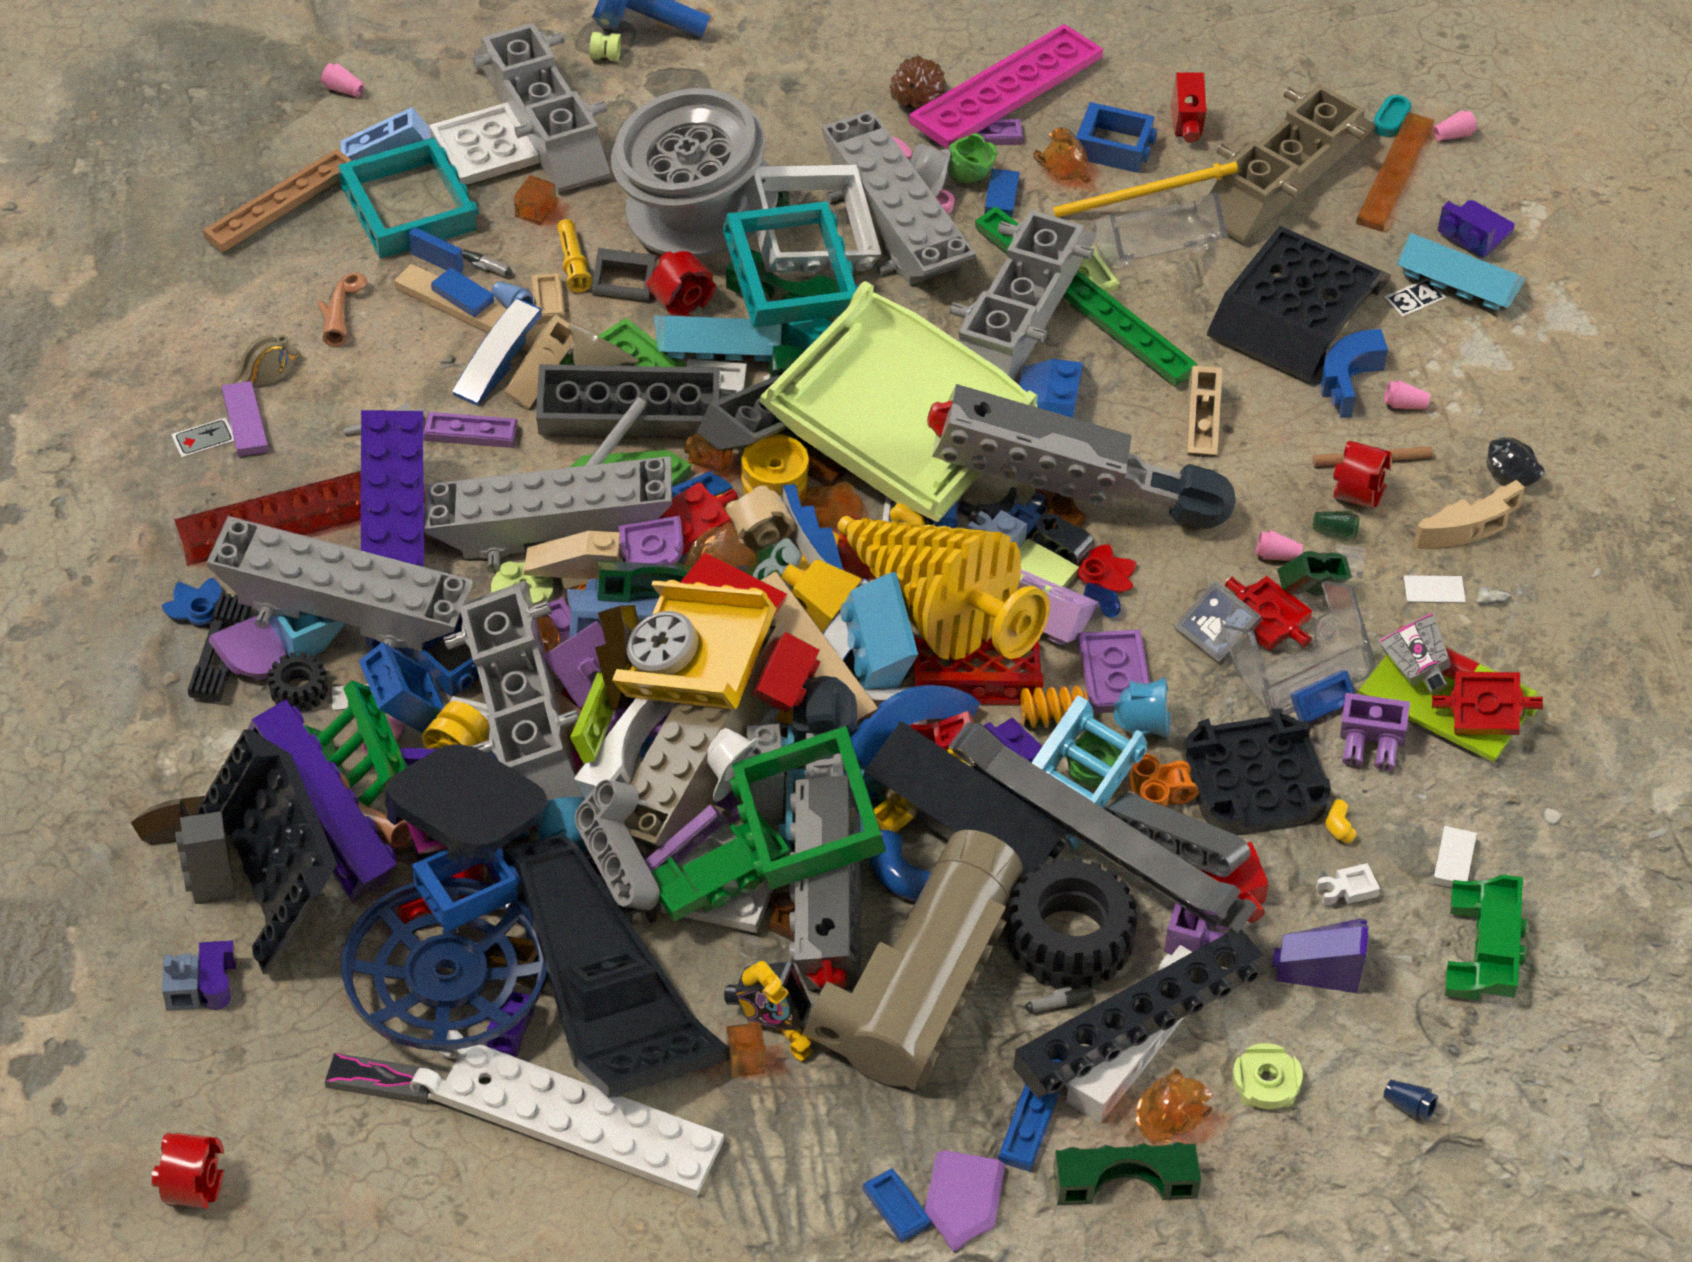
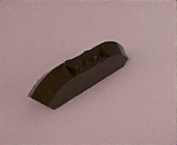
M204 796L175 799L157 804L138 815L131 822V825L140 839L151 845L176 842L175 832L182 831L180 818L197 815V808Z

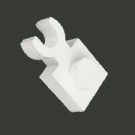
M1368 863L1337 870L1335 879L1332 877H1322L1318 879L1316 885L1317 891L1324 889L1331 891L1324 894L1322 900L1324 905L1334 904L1340 897H1344L1347 904L1378 897L1380 888Z

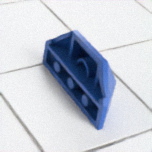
M1054 358L1022 367L1019 386L1026 392L1031 390L1038 395L1037 408L1074 418L1084 362Z

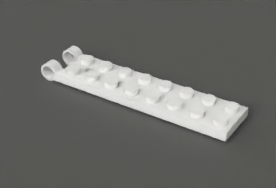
M448 1030L447 1040L464 1038L458 1031ZM483 1045L459 1050L436 1051L444 1057L457 1059L446 1081L442 1080L436 1072L430 1069L419 1068L410 1083V1089L416 1093L421 1085L429 1089L427 1099L438 1101L696 1198L724 1140L723 1133L622 1096L608 1099L595 1086ZM483 1077H488L491 1079V1082L489 1084L483 1085L480 1084L478 1080Z

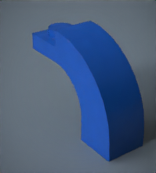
M1381 329L1365 330L1350 334L1335 343L1326 356L1321 380L1322 397H1331L1332 405L1337 406L1340 418L1352 417L1356 396L1350 378L1362 372L1381 371L1385 368L1388 348Z

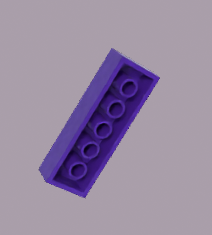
M361 410V551L424 567L423 411Z
M284 700L252 718L248 729H251L292 755L337 862V866L332 873L351 902L354 903L387 883L397 865L395 862L396 856L392 848L386 843L383 845L377 836L378 830L373 820L369 816L365 817L359 809V801L355 793L350 788L346 789L341 782V775L337 766L332 761L328 762L322 754V745L314 734H309L304 727V719L300 711L295 706L291 707L288 701Z

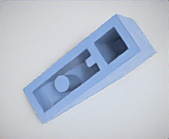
M411 107L341 140V152L352 161L430 139V127Z

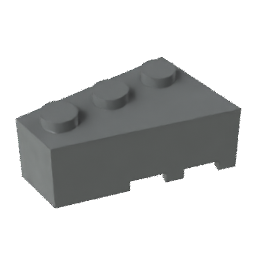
M214 812L181 817L182 831L175 832L186 892L193 891L195 904L235 898L228 842H226L227 838L224 831L222 813Z

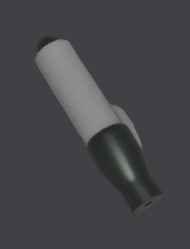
M466 249L462 251L463 259L472 263V267L482 272L489 270L504 277L511 276L513 273L510 266L488 258L483 254Z
M1071 987L1054 990L1050 996L1030 1000L1025 1005V1009L1036 1013L1062 1006L1075 1005L1081 1001L1091 999L1090 990L1088 988L1072 990Z

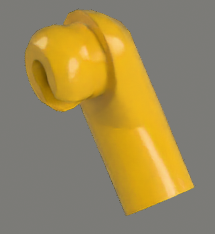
M897 503L890 510V518L894 522L904 521L905 523L925 525L923 515L909 509L904 504Z
M1337 799L1333 802L1325 826L1334 838L1348 844L1355 839L1356 830L1351 827V823L1345 818L1349 805L1347 802Z

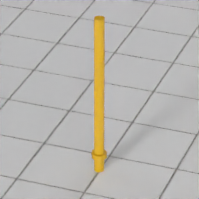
M1236 161L1223 165L1215 163L1213 164L1214 167L1056 206L1053 207L1055 217L1059 218L1217 178V181L1222 180V176L1238 173V165Z

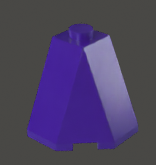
M1355 919L1284 934L1281 948L1274 947L1272 967L1278 968L1276 981L1357 993L1367 952L1369 929L1367 920Z

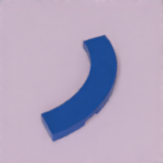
M936 685L916 686L891 696L878 706L879 709L869 719L865 718L851 737L859 765L865 768L868 767L900 721L911 725L925 719H947L966 711L974 718L981 702L961 690Z

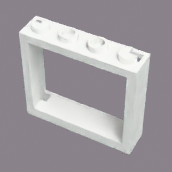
M857 165L758 167L752 177L744 184L750 211L768 209L764 191L842 190L858 249L845 250L846 259L851 261L853 269L866 271L871 269L881 256ZM774 229L755 231L766 272H778L779 274H786L791 271L813 273L821 270H830L834 272L827 251L780 252Z

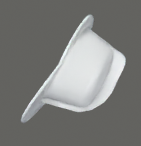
M724 728L720 730L708 748L707 762L719 779L713 793V799L716 802L722 800L732 789L730 778L735 777L732 764L748 759L758 745L759 738L749 741L740 734Z

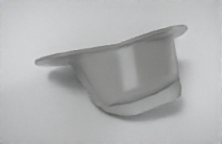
M918 144L914 149L910 163L933 195L937 197L945 182L951 152L949 149L939 151L934 147Z

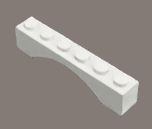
M635 698L630 707L602 741L595 761L586 763L575 776L574 780L584 798L590 794L600 781L605 779L630 783L633 778L635 760L641 745L657 723L672 710L675 705L674 702Z

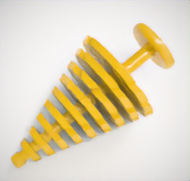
M849 516L842 517L838 522V531L847 536L849 545L854 551H857V555L863 563L870 567V571L876 578L891 572L897 573L909 621L917 628L922 638L939 657L949 660V655L954 660L964 658L965 653L970 654L980 647L981 637L986 642L992 637V643L996 651L1004 657L1014 659L1028 652L1040 639L1049 618L1050 600L1045 591L1035 586L1018 589L1021 578V553L1017 543L1010 542L1011 536L1002 532L951 528L947 526L936 527V525L887 522L868 518L855 520Z

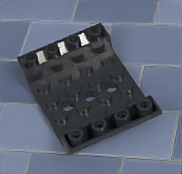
M1279 226L1224 293L1207 331V336L1305 381L1311 382L1324 365L1328 346L1370 293L1378 296L1391 279V274ZM1276 273H1280V274H1282L1283 276H1281V277H1276V276H1273V275L1276 274ZM1304 284L1307 285L1309 288H1300L1298 286ZM1331 296L1335 299L1327 300L1325 299V297Z
M244 729L198 806L197 815L221 812L224 831L226 835H232L233 845L238 849L243 862L244 872L250 879L255 899L260 904L265 916L266 924L252 945L253 957L258 961L262 973L269 974L337 866V862L292 755L251 729Z

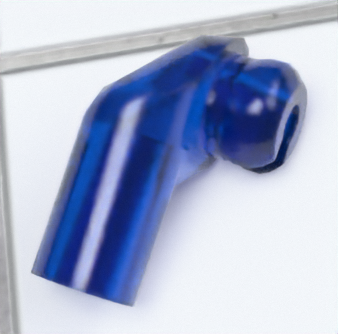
M1089 582L1087 583L1083 595L1098 601L1100 609L1105 616H1117L1121 610V604L1115 591Z

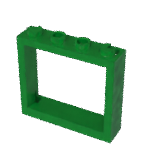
M846 726L732 764L735 777L730 778V783L735 797L741 796L743 804L737 805L743 824L749 823L751 831L745 833L751 852L757 850L759 859L754 860V865L758 877L766 878L770 890L887 852ZM841 753L865 831L772 861L749 783Z

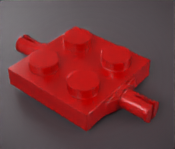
M699 482L672 498V505L658 519L680 516L684 545L682 555L733 526L732 520L725 512L724 507L732 501L739 500L734 489H730L721 496L715 497Z
M1267 575L1257 583L1244 586L1233 576L1226 581L1225 588H1228L1237 595V598L1261 615L1263 621L1249 636L1270 651L1281 641L1288 638L1294 639L1303 648L1310 644L1312 637L1302 631L1300 627L1311 619L1313 610L1292 594L1282 590L1279 584Z
M1455 671V687L1452 695H1432V709L1451 708L1454 716V734L1520 735V718L1523 709L1543 710V696H1523L1520 687V672Z

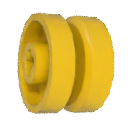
M773 434L755 443L748 444L744 448L741 458V487L743 496L751 493L758 486H767L769 490L775 491L782 498L783 485L795 484L800 503L803 501L808 490L807 473L809 470V458L807 450L799 441L790 436Z

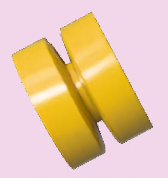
M451 701L445 705L436 719L423 732L422 740L426 749H438L446 745L456 744L472 746L489 740L490 726L488 720L472 706L460 701Z

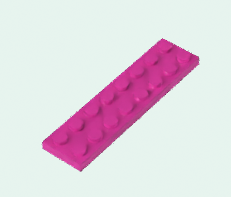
M1063 24L910 113L909 123L948 149L958 139L979 132L1103 58V48L1066 24Z

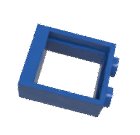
M1090 102L1076 136L1074 159L1139 173L1142 163H1147L1151 151L1149 144L1154 145L1158 129L1153 128L1155 116ZM1097 128L1137 136L1139 140L1136 146L1094 136Z
M460 615L456 628L453 631L454 633L462 631V615ZM451 633L425 642L422 651L402 647V654L428 668L434 683L450 697L468 689L473 682L480 678L477 666L472 658L449 672L426 651Z
M384 642L359 660L378 709L422 734L445 707L429 669Z
M501 848L496 850L495 860L485 864L497 883L454 903L440 881L482 863V859L460 857L459 863H455L447 859L448 849L412 865L414 886L445 932L518 900L517 885L520 884V878L516 869L512 865L508 867L505 863Z

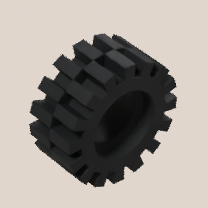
M295 652L290 653L289 659L283 655L279 657L280 663L277 661L272 663V669L269 668L268 683L271 699L275 701L276 705L287 700L291 707L295 706L299 711L301 707H305L307 712L311 710V704L317 707L321 704L320 699L324 700L326 698V692H328L326 670L323 667L322 661H317L316 656L311 654L307 658V654L301 652L300 657H296ZM295 678L310 680L307 684L299 687L286 685L287 682Z

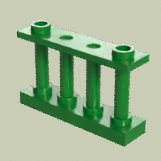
M350 680L343 687L348 700V707L324 731L307 725L304 727L309 734H314L322 745L321 752L328 762L332 761L337 766L339 772L344 775L345 772L342 764L365 742L367 755L345 776L349 781L351 789L375 767L377 780L358 797L359 802L369 806L387 789L388 781L394 775L407 768L385 712L378 709L370 687ZM355 718L358 730L336 751L332 740Z

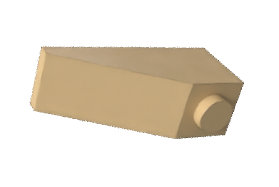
M1192 366L1188 396L1187 454L1217 456L1222 368Z
M585 531L527 547L524 575L596 579L598 560L620 562V532Z

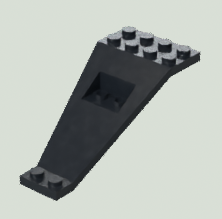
M563 833L503 849L505 863L508 866L512 865L521 879L573 1065L608 1099L620 1097L625 1093L643 1087H651L656 1083L682 1077L686 1073L702 1068H710L715 1064L730 1060V1048L692 1015L581 849Z

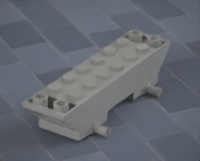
M534 23L482 37V46L474 50L475 57H472L475 69L483 68L503 103L508 102L521 124L514 127L515 135L517 138L529 137L539 154V163L556 191L560 193L609 178L610 171L598 135V125L593 119L594 115L608 112V108L604 100L591 105L581 100L576 91L571 92L556 68L555 57L549 47L563 44V34L559 32L545 36L538 31Z
M873 110L822 126V133L832 165H857L873 225L883 238L884 250L890 257L889 261L876 264V270L880 276L896 271L905 278L909 285L959 269L961 268V262L976 258V253L969 245L967 237L959 231ZM842 190L826 191L827 201L832 203L843 199Z
M1030 210L1026 219L1017 226L1005 223L1004 221H1001V224H999L998 233L1012 236L1013 241L1007 249L1008 258L988 292L982 291L978 300L970 307L956 304L955 302L950 307L951 315L965 318V322L959 330V342L1001 369L1013 381L1016 379L1037 340L1042 343L1044 342L1047 335V330H1044L1045 326L1084 258L1091 260L1094 253V248H1091L1097 238V233L1084 230V225Z
M671 456L426 484L424 531L426 534L462 550L464 559L479 557L488 559L487 570L494 573L495 568V571L498 572L500 571V558L509 554L526 552V543L552 541L585 531L619 532L618 526L658 519L672 505Z
M228 516L207 561V567L238 595V603L252 606L260 611L255 620V625L258 628L262 625V629H266L272 615H286L299 619L301 613L305 612L360 627V635L376 639L381 643L384 642L392 648L408 647L422 651L425 642L455 630L461 615L460 607L465 605L473 585V580L230 516Z
M526 581L466 601V604L460 607L463 619L462 631L447 637L445 636L444 640L448 650L466 643L470 648L472 659L478 669L489 713L487 718L490 733L488 741L472 746L487 754L494 753L500 762L535 782L544 790L548 798L547 801L562 797L584 798L574 780L578 772L566 727L577 723L579 713L575 709L574 711L562 714L550 666L543 657L546 651L537 618L552 614L549 602L546 601L533 606Z

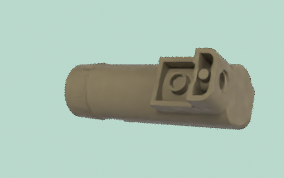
M961 830L954 833L949 838L938 861L932 866L925 886L893 946L891 947L882 942L878 943L852 994L826 982L810 1013L803 1035L846 1056L857 1070L877 1082L891 1086H906L914 1091L917 1085L924 1087L1006 924V921L1002 920L1001 917L1008 909L1012 892L1023 874L1022 862L1015 851L1000 839L981 831Z

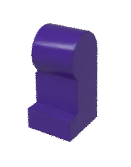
M233 940L199 942L198 984L202 1003L208 1009H222L231 1000L227 969H236V952Z
M513 991L501 1010L513 1016L531 995ZM536 1004L516 1026L499 1037L487 1041V1047L517 1058L521 1049V1041L532 1020ZM491 1020L487 1030L495 1028L499 1024Z

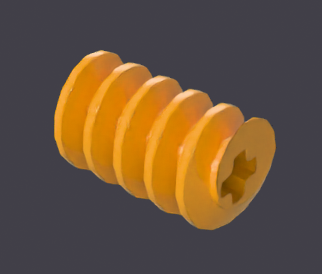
M1062 686L1057 695L1054 687H1049L1046 695H1044L1042 689L1038 687L1034 690L1032 697L1029 689L1023 688L1021 692L1022 724L1024 725L1025 720H1029L1032 728H1036L1038 719H1042L1045 728H1048L1051 718H1054L1058 725L1078 695L1088 700L1086 689L1082 693L1080 686H1074L1070 695L1067 687Z

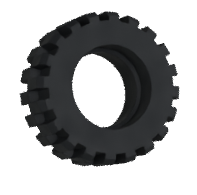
M1064 858L1053 860L1051 865L1043 863L1035 867V873L1032 871L1027 872L1021 878V883L1016 884L1012 892L1006 933L1007 942L1010 944V952L1013 958L1019 959V966L1025 972L1032 971L1035 979L1044 982V980L1050 981L1051 986L1061 988V985H1069L1071 989H1081V985L1088 984V987L1099 985L1102 978L1107 981L1116 975L1117 970L1123 969L1128 962V956L1132 953L1138 914L1136 912L1135 898L1129 894L1130 888L1123 880L1117 881V874L1110 869L1104 871L1101 869L1102 865L1091 861V864L1082 862L1083 859L1073 858L1071 862H1064ZM1075 911L1092 918L1100 928L1087 935L1070 936L1053 930L1043 919L1056 912Z

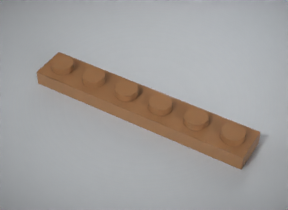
M336 148L203 230L204 238L222 253L340 181L338 165L352 160Z

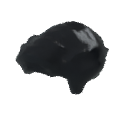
M1501 437L1489 443L1486 461L1487 468L1492 473V477L1500 480L1502 486H1507L1515 480L1523 486H1529L1542 478L1545 469L1537 462L1536 455L1527 444L1512 437Z

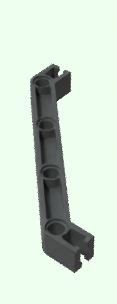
M967 722L948 746L967 765L1064 828L1065 832L1209 925L1238 933L1258 907L1251 900L1239 899L1237 896L1241 891L1235 885L1216 881L1012 751L982 724L976 723L974 725L972 722Z

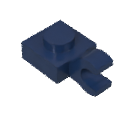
M1037 492L1033 494L1025 506L1016 503L1008 513L1027 524L1026 540L1030 539L1037 531V521L1046 510L1043 503L1047 497Z

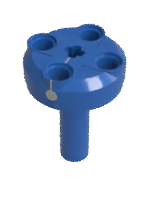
M599 0L592 19L600 27L617 31L625 9L629 8L702 38L711 15L674 0Z

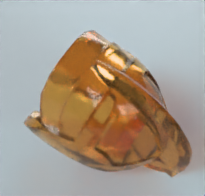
M1059 127L1053 130L1049 135L1053 141L1043 153L1037 149L1033 153L1034 160L1044 170L1058 179L1073 180L1079 178L1086 184L1090 183L1092 178L1087 170V152L1082 143L1066 127Z
M726 522L721 527L716 526L707 530L692 544L685 565L694 566L704 552L735 568L741 565L751 567L758 562V558L751 549L739 543L737 530L731 523Z
M1174 1068L1164 1078H1160L1149 1086L1142 1095L1137 1107V1126L1141 1134L1154 1145L1157 1142H1169L1172 1140V1135L1187 1134L1204 1121V1118L1213 1109L1212 1106L1202 1104L1209 1101L1213 1097V1093L1201 1082L1192 1078H1184L1181 1071Z

